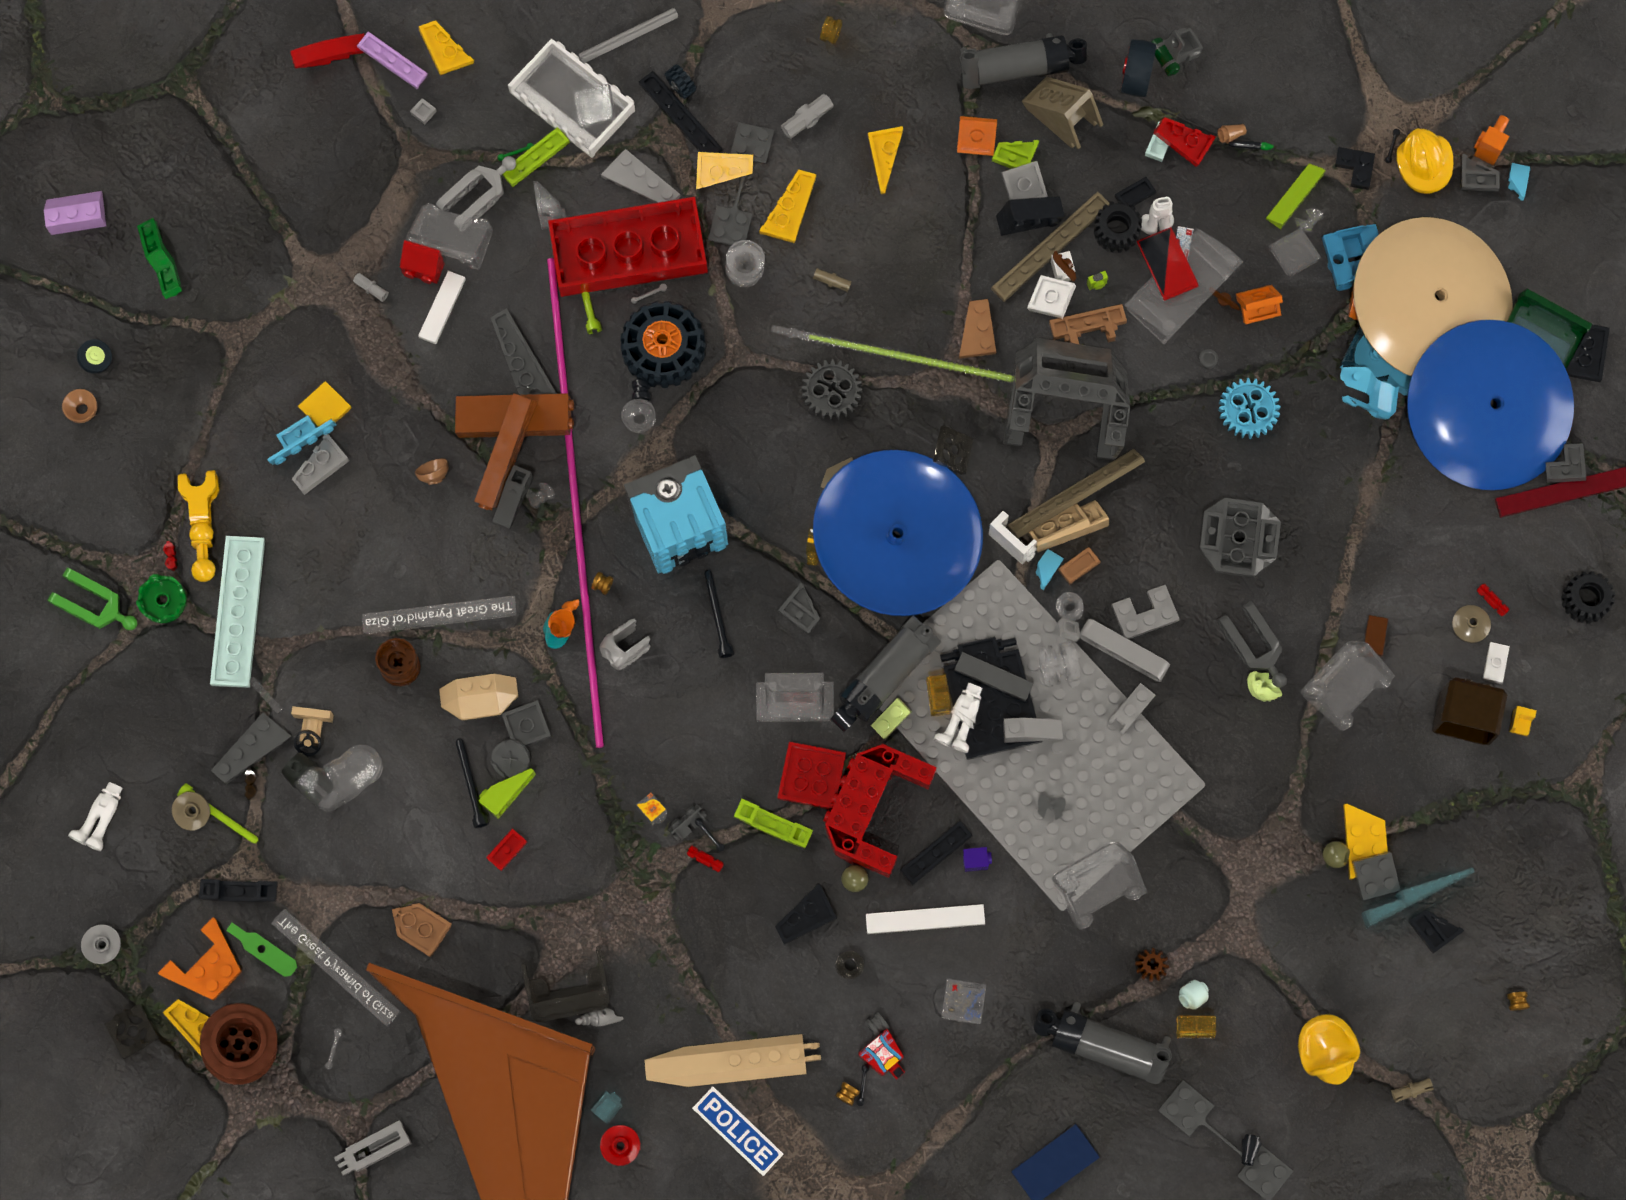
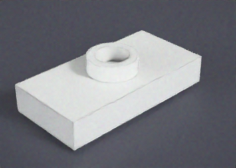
M1493 642L1489 643L1482 680L1498 684L1503 683L1510 646Z

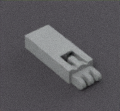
M399 1120L345 1148L346 1151L337 1155L334 1159L339 1161L344 1158L345 1161L338 1164L339 1169L345 1166L348 1167L341 1172L344 1176L354 1170L359 1172L412 1143L402 1122ZM367 1146L371 1152V1155L367 1157L364 1151L359 1155L356 1154V1152Z

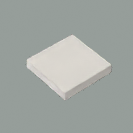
M1041 275L1027 308L1032 312L1063 319L1076 285L1075 283Z

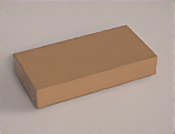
M1088 547L1058 568V571L1070 585L1100 564L1101 561Z

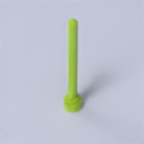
M583 292L581 295L588 318L586 324L587 333L593 334L592 330L597 329V332H601V324L595 318L589 292Z
M185 783L180 788L177 796L185 792L195 791L193 787ZM209 804L211 815L251 843L255 844L258 842L257 836Z

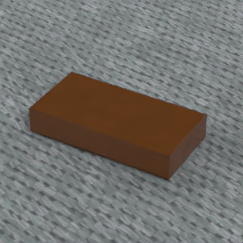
M1368 616L1363 654L1383 656L1388 618Z

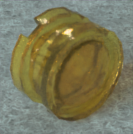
M827 16L821 30L820 40H828L829 43L835 45L841 31L842 20H834L833 17Z

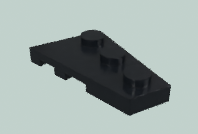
M1592 324L1566 368L1569 377L1595 382L1602 381L1609 327Z

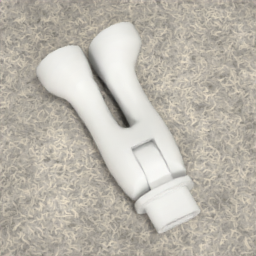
M1169 197L1156 199L1150 207L1149 214L1141 217V230L1143 232L1153 235L1157 233L1158 227L1160 231L1172 228L1174 224V217L1172 215L1173 203Z
M109 782L106 789H102L103 793H100L94 801L84 825L79 830H72L68 837L94 850L102 851V839L109 822L117 810L118 801L121 799L119 795L123 788ZM100 817L96 829L94 830L92 836L89 837L97 819Z

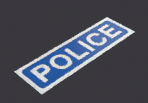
M714 1087L692 1108L762 1176L783 1156V1153Z

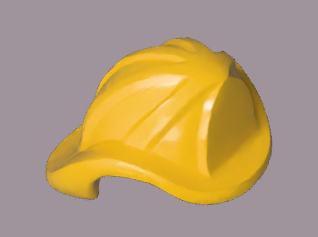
M1417 128L1397 148L1396 159L1399 172L1411 189L1418 193L1430 194L1440 191L1449 183L1453 173L1454 161L1452 148L1444 137L1438 136L1430 130Z
M1325 1014L1310 1019L1301 1029L1298 1051L1304 1070L1310 1076H1317L1329 1084L1339 1085L1345 1082L1351 1075L1354 1063L1360 1056V1046L1350 1026L1338 1016Z

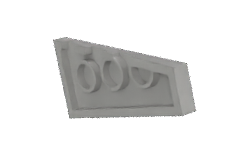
M626 149L601 174V178L608 179L620 187L623 186L631 190L632 193L641 195L653 203L680 198V194Z

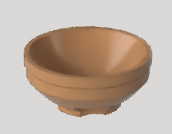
M76 389L66 395L62 403V410L69 420L75 423H85L95 416L97 401L91 392L85 389ZM86 405L88 407L87 412L79 414L77 412L78 407Z
M441 458L426 462L416 469L415 475L418 480L428 483V485L438 484L443 481L449 470L448 461Z

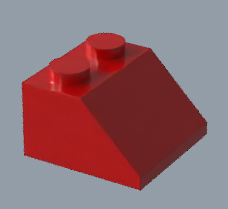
M404 240L400 262L402 274L411 279H414V277L419 278L427 284L432 282L438 284L445 265L440 250Z

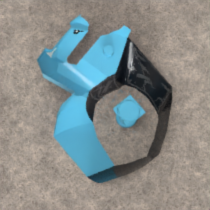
M1359 327L1339 366L1341 368L1340 377L1346 386L1367 393L1369 395V403L1366 404L1348 395L1342 396V400L1352 407L1359 406L1367 410L1375 418L1386 420L1396 412L1398 392L1408 396L1411 376L1395 369L1378 355L1368 342L1361 327Z

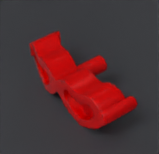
M167 541L163 548L164 553L168 556L165 566L169 570L175 571L177 568L175 545Z

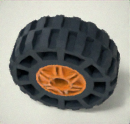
M658 301L652 302L650 306L646 307L644 305L640 307L639 312H633L630 315V321L625 322L623 326L624 331L620 337L623 360L629 372L633 376L636 375L637 379H643L650 383L651 387L661 385L662 388H668V385L674 384V386L681 385V381L684 379L685 381L691 379L692 373H697L700 369V363L704 360V352L706 350L704 331L698 318L694 317V313L689 309L684 310L683 305L678 303L672 305L670 301H664V303L658 304Z

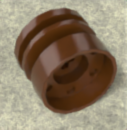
M393 638L385 641L378 648L375 657L376 665L386 682L393 686L402 687L416 680L420 673V660L415 649L408 641Z

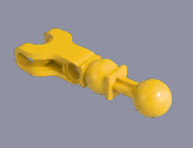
M215 470L207 471L204 483L196 487L191 486L187 474H179L178 491L183 499L188 502L191 525L189 537L191 545L194 549H197V560L192 564L191 569L192 576L200 582H207L215 576L216 571L215 564L208 558V548L213 547L211 542L214 534L211 524V502L219 494L218 476Z

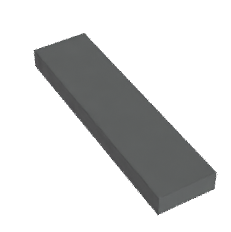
M962 652L954 670L1026 702L1034 684Z

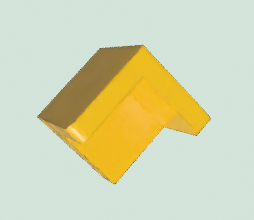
M1517 706L1512 713L1509 732L1528 736L1531 722L1535 718L1537 710Z

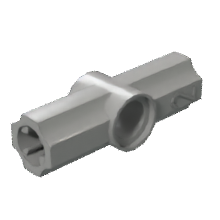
M822 94L809 105L804 104L793 117L781 125V129L787 138L792 139L805 128L813 127L821 116L834 107L831 99L827 95Z

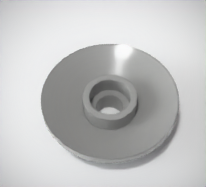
M108 925L91 927L86 931L81 941L83 955L95 964H105L112 961L118 955L121 947V939L118 932ZM105 942V948L100 949V944Z

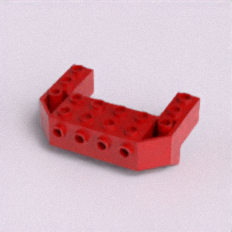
M881 744L857 753L855 759L851 758L847 767L850 769L847 776L843 775L839 784L842 788L839 794L835 793L831 802L834 806L831 811L826 812L823 821L826 822L825 830L836 856L852 865L856 863L889 878L896 864L897 856L864 842V833L887 782L892 779L893 775L929 790L937 767Z

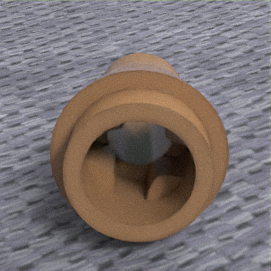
M1244 124L1223 125L1218 129L1217 133L1221 143H1229L1245 135L1247 131Z

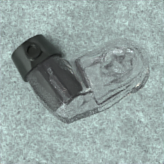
M359 744L350 747L339 758L330 761L323 768H318L315 762L303 753H298L286 763L281 772L292 787L297 788L307 801L316 808L325 812H331L357 797L368 785L375 782L381 776L383 763L381 756L375 749Z

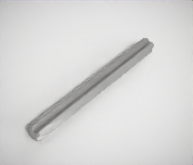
M675 8L661 13L579 53V59L582 63H586L678 18V13Z

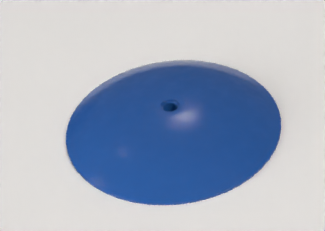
M1479 320L1447 331L1423 353L1411 377L1407 409L1410 428L1419 449L1439 472L1449 479L1470 488L1503 490L1525 484L1536 478L1546 470V462H1554L1559 456L1572 427L1574 398L1571 382L1562 361L1541 337L1511 322ZM1491 400H1494L1497 404L1495 409L1491 407Z
M883 450L861 456L842 467L830 479L822 491L813 519V539L816 554L830 581L842 594L856 604L885 615L913 616L927 613L945 605L955 598L968 584L978 566L982 552V521L975 500L967 487L946 466L925 455L910 451ZM892 532L900 533L901 538L894 537Z

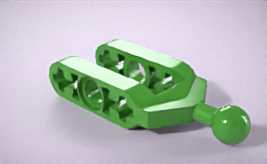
M66 568L62 577L108 601L100 616L54 592L47 599L54 606L99 629L115 620L121 622L126 630H134L138 624L134 616L120 614L118 594L70 568Z

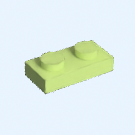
M897 698L871 726L883 739H887L912 711L900 698Z

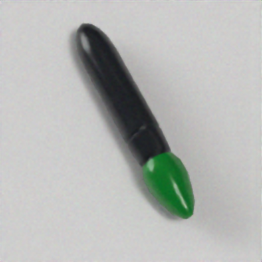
M1233 140L1228 143L1229 146L1235 148L1261 149L1264 151L1274 148L1272 144L1267 142Z

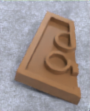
M988 299L969 301L959 359L996 354Z

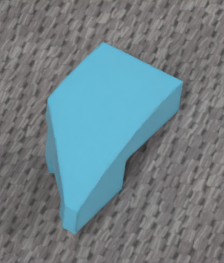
M1512 163L1509 171L1508 181L1510 184L1508 188L1511 191L1514 190L1519 195L1518 198L1523 201L1526 194L1530 166Z
M1049 549L1046 550L1039 560L1036 575L1039 576L1041 582L1040 587L1043 590L1064 559Z

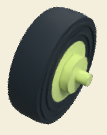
M88 340L77 351L78 364L88 373L103 372L108 368L112 360L110 348L100 340Z

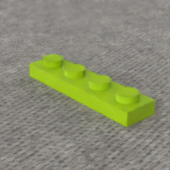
M557 127L516 159V167L511 171L507 170L502 176L514 187L570 143L569 139Z

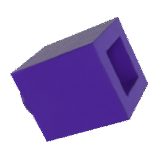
M987 847L963 849L964 871L988 870L989 864H992L991 852H987Z

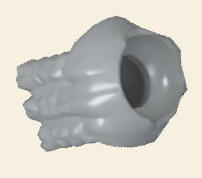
M635 619L628 620L625 624L607 634L599 646L602 657L608 659L610 665L617 671L631 665L651 647L649 636L642 639L626 652L616 645L636 630L635 623L637 621Z

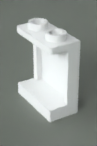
M1002 511L990 524L989 535L1021 564L1025 561H1031L1036 555L1034 552L1037 550V541L1033 539L1028 546H1025L1006 529L1009 515Z

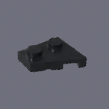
M1426 909L1409 921L1410 925L1433 954L1464 932L1461 927L1448 923L1447 920L1435 916Z

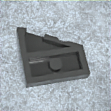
M1466 154L1461 155V190L1499 191L1500 178L1498 170L1492 167L1489 168L1480 161L1475 162L1467 158L1468 155Z
M803 583L798 585L778 610L781 615L807 635L811 633L820 621V617Z

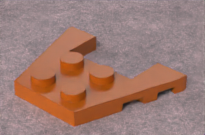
M213 917L201 931L214 945L185 974L170 960L158 974L214 1001L242 973V970L217 920Z

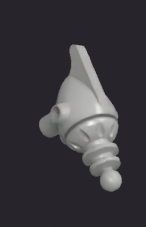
M598 996V1004L593 1005L588 1014L586 1013L577 1018L575 1023L577 1025L591 1024L599 1027L621 1022L623 1017L616 1016L613 1010L606 1008V996Z

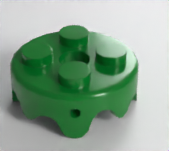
M153 574L139 587L136 604L147 619L155 623L164 624L177 619L182 614L186 606L187 597L183 586L174 577ZM160 596H167L168 599L165 604H158Z

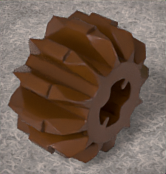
M1155 948L1151 949V954L1145 949L1143 951L1144 956L1139 954L1137 957L1140 961L1135 962V966L1141 967L1137 969V974L1143 972L1144 974L1141 979L1144 980L1146 976H1149V982L1153 981V976L1157 981H1160V975L1165 977L1167 974L1163 969L1169 968L1168 964H1163L1168 958L1164 957L1161 959L1160 956L1163 952L1159 951L1156 955ZM1150 961H1153V964L1157 965V967H1155L1153 970L1149 965H1147V963L1149 964Z

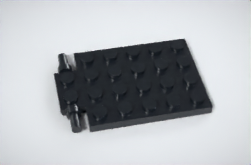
M994 636L957 645L958 649L952 650L953 652L940 655L941 662L958 661L962 652L1026 680L1019 649L999 653L1005 647L1017 645L1015 637L1006 640H996ZM957 663L943 666L953 706L959 696L963 694L962 691L966 690L968 683L983 688L980 694L982 698L976 715V721L973 723L974 729H969L966 743L969 745L968 753H965L966 760L1042 743V741L1004 743V719L1036 718L1030 693L1026 702L954 671ZM960 721L958 724L959 731L962 725V721Z

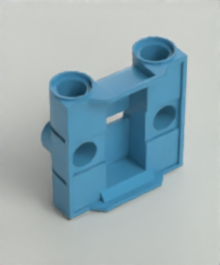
M1376 224L1361 225L1323 235L1322 241L1327 254L1328 269L1332 272L1337 291L1346 290L1353 286L1360 260L1349 262L1348 259L1363 255L1369 244L1379 235ZM1337 259L1341 261V264H1336L1333 260Z

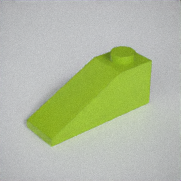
M528 769L492 785L489 789H484L479 796L480 805L499 819L536 775L535 771Z

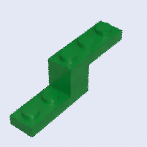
M151 218L138 225L137 228L145 258L157 273L162 295L165 299H168L181 292L182 287L174 259L162 243L157 222L154 218Z

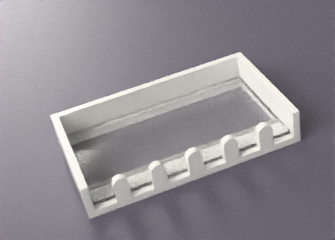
M552 38L508 84L509 92L553 128L556 129L558 127L572 143L591 158L627 118L635 112L632 98L621 94L617 86H611L603 75H597L589 64H583L575 53H569L561 42H555Z

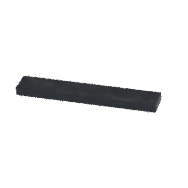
M654 71L639 81V85L699 152L721 153L723 151L722 147Z

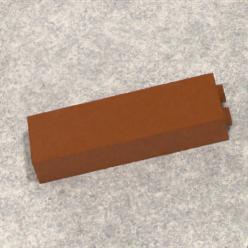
M568 393L522 395L537 401L525 436L571 435V429H574V419L571 418V411H574V400H571ZM513 395L456 396L455 433L458 438L498 437Z
M513 393L474 501L479 503L478 507L486 510H493V508L498 507L506 480L513 465H515L536 407V400Z

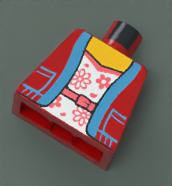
M888 1029L858 1053V1056L882 1077L887 1072H890L897 1080L905 1073L898 1064L904 1059V1056Z

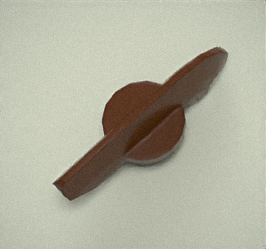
M1055 251L1053 253L1054 262L1072 281H1075L1076 274L1072 269V261L1069 258L1063 259V255Z
M1212 287L1209 288L1210 293L1218 298V303L1221 306L1229 305L1232 309L1240 310L1239 306L1231 300V296L1228 293H1219Z

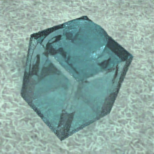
M606 1091L591 1111L608 1125L623 1107L620 1103L622 1099L614 1092L609 1094Z

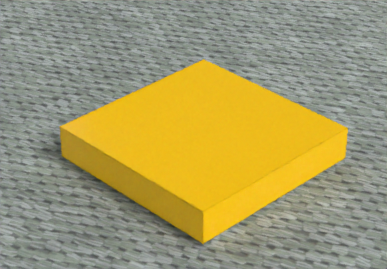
M326 381L298 405V408L306 416L309 415L317 427L330 419L336 423L352 408Z

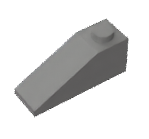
M1008 718L1003 721L1004 743L1063 740L1062 720Z

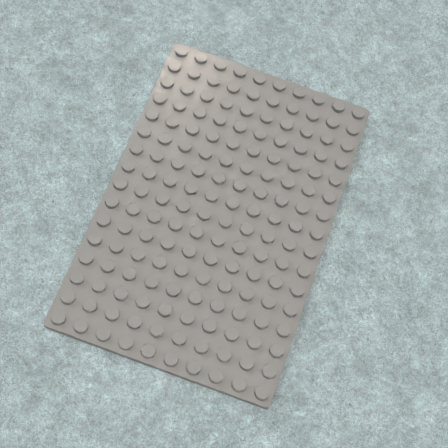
M1000 560L995 561L969 583L955 598L922 623L931 627L932 633L941 643L931 654L922 660L880 707L883 713L897 698H900L912 711L897 727L899 732L928 764L937 767L936 773L1060 911L1067 909L1205 787L1204 781L1142 714L1138 716L1123 735L1120 733V730L1124 726L1115 720L1112 725L1108 724V721L1127 698L1075 641L1060 636L1059 625L1055 619ZM994 636L996 640H1006L1015 637L1017 645L1005 647L999 653L1019 649L1026 680L1034 683L1030 695L1036 718L1062 720L1063 740L1042 741V743L966 760L964 752L953 749L952 745L947 747L934 740L937 733L943 734L946 731L952 717L951 711L953 710L948 686H946L947 682L945 677H942L945 676L943 666L958 663L955 660L941 662L940 655L953 652L952 650L958 649L957 645ZM947 690H948V695H947V696L935 697V696H939V695H934V694H940V693H947ZM950 711V712H946V713H939V714H937V712ZM957 727L956 732H955V734H954L953 742H954V740H955V739L957 738V736H958V733H959L958 727ZM1041 794H1045L1048 798H1065L1066 805L1063 812H1061L1063 814L1062 817L1055 820L1054 809L1050 810L1049 808L1044 818L1039 815L1038 799Z

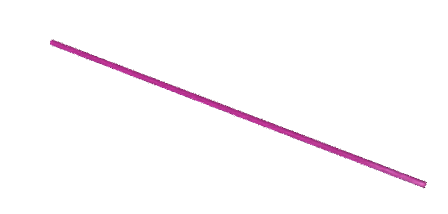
M554 258L547 259L560 393L567 394L568 388ZM571 429V435H565L595 741L596 748H602L604 743Z

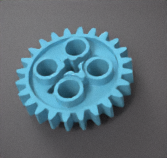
M1247 378L1246 383L1240 379L1238 385L1233 382L1232 388L1227 387V393H1222L1221 397L1223 399L1219 401V404L1222 406L1219 407L1218 411L1224 413L1220 414V419H1225L1223 425H1230L1228 431L1235 430V436L1240 432L1242 438H1244L1245 434H1248L1249 439L1252 438L1253 434L1259 438L1260 432L1266 435L1267 429L1272 430V424L1277 423L1278 420L1276 418H1279L1280 415L1277 411L1280 410L1281 406L1275 404L1279 402V398H1273L1276 392H1269L1271 386L1263 387L1264 381L1259 385L1257 384V379L1253 383L1250 382L1249 378ZM1251 395H1258L1260 399L1254 400ZM1238 399L1242 404L1236 405L1233 400ZM1257 412L1265 413L1266 417H1259ZM1239 417L1247 418L1248 422H1241Z

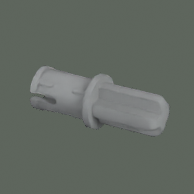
M361 273L354 277V283L366 290L367 294H372L381 302L385 301L388 297L389 292L378 286L376 281L369 280Z

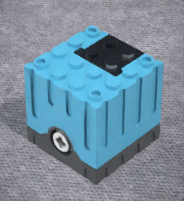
M696 455L624 484L629 508L658 574L661 572L663 574L673 570V567L678 565L685 566L691 562L690 560L695 558L702 559L708 556L709 552L714 550L715 552L721 551L728 545L725 521Z

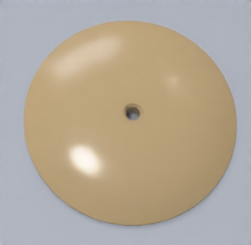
M1430 217L1413 218L1401 221L1387 228L1369 244L1360 259L1355 274L1354 306L1365 337L1378 355L1388 364L1411 377L1423 353L1447 331L1479 320L1507 322L1513 310L1510 284L1503 266L1495 253L1472 231L1444 219Z

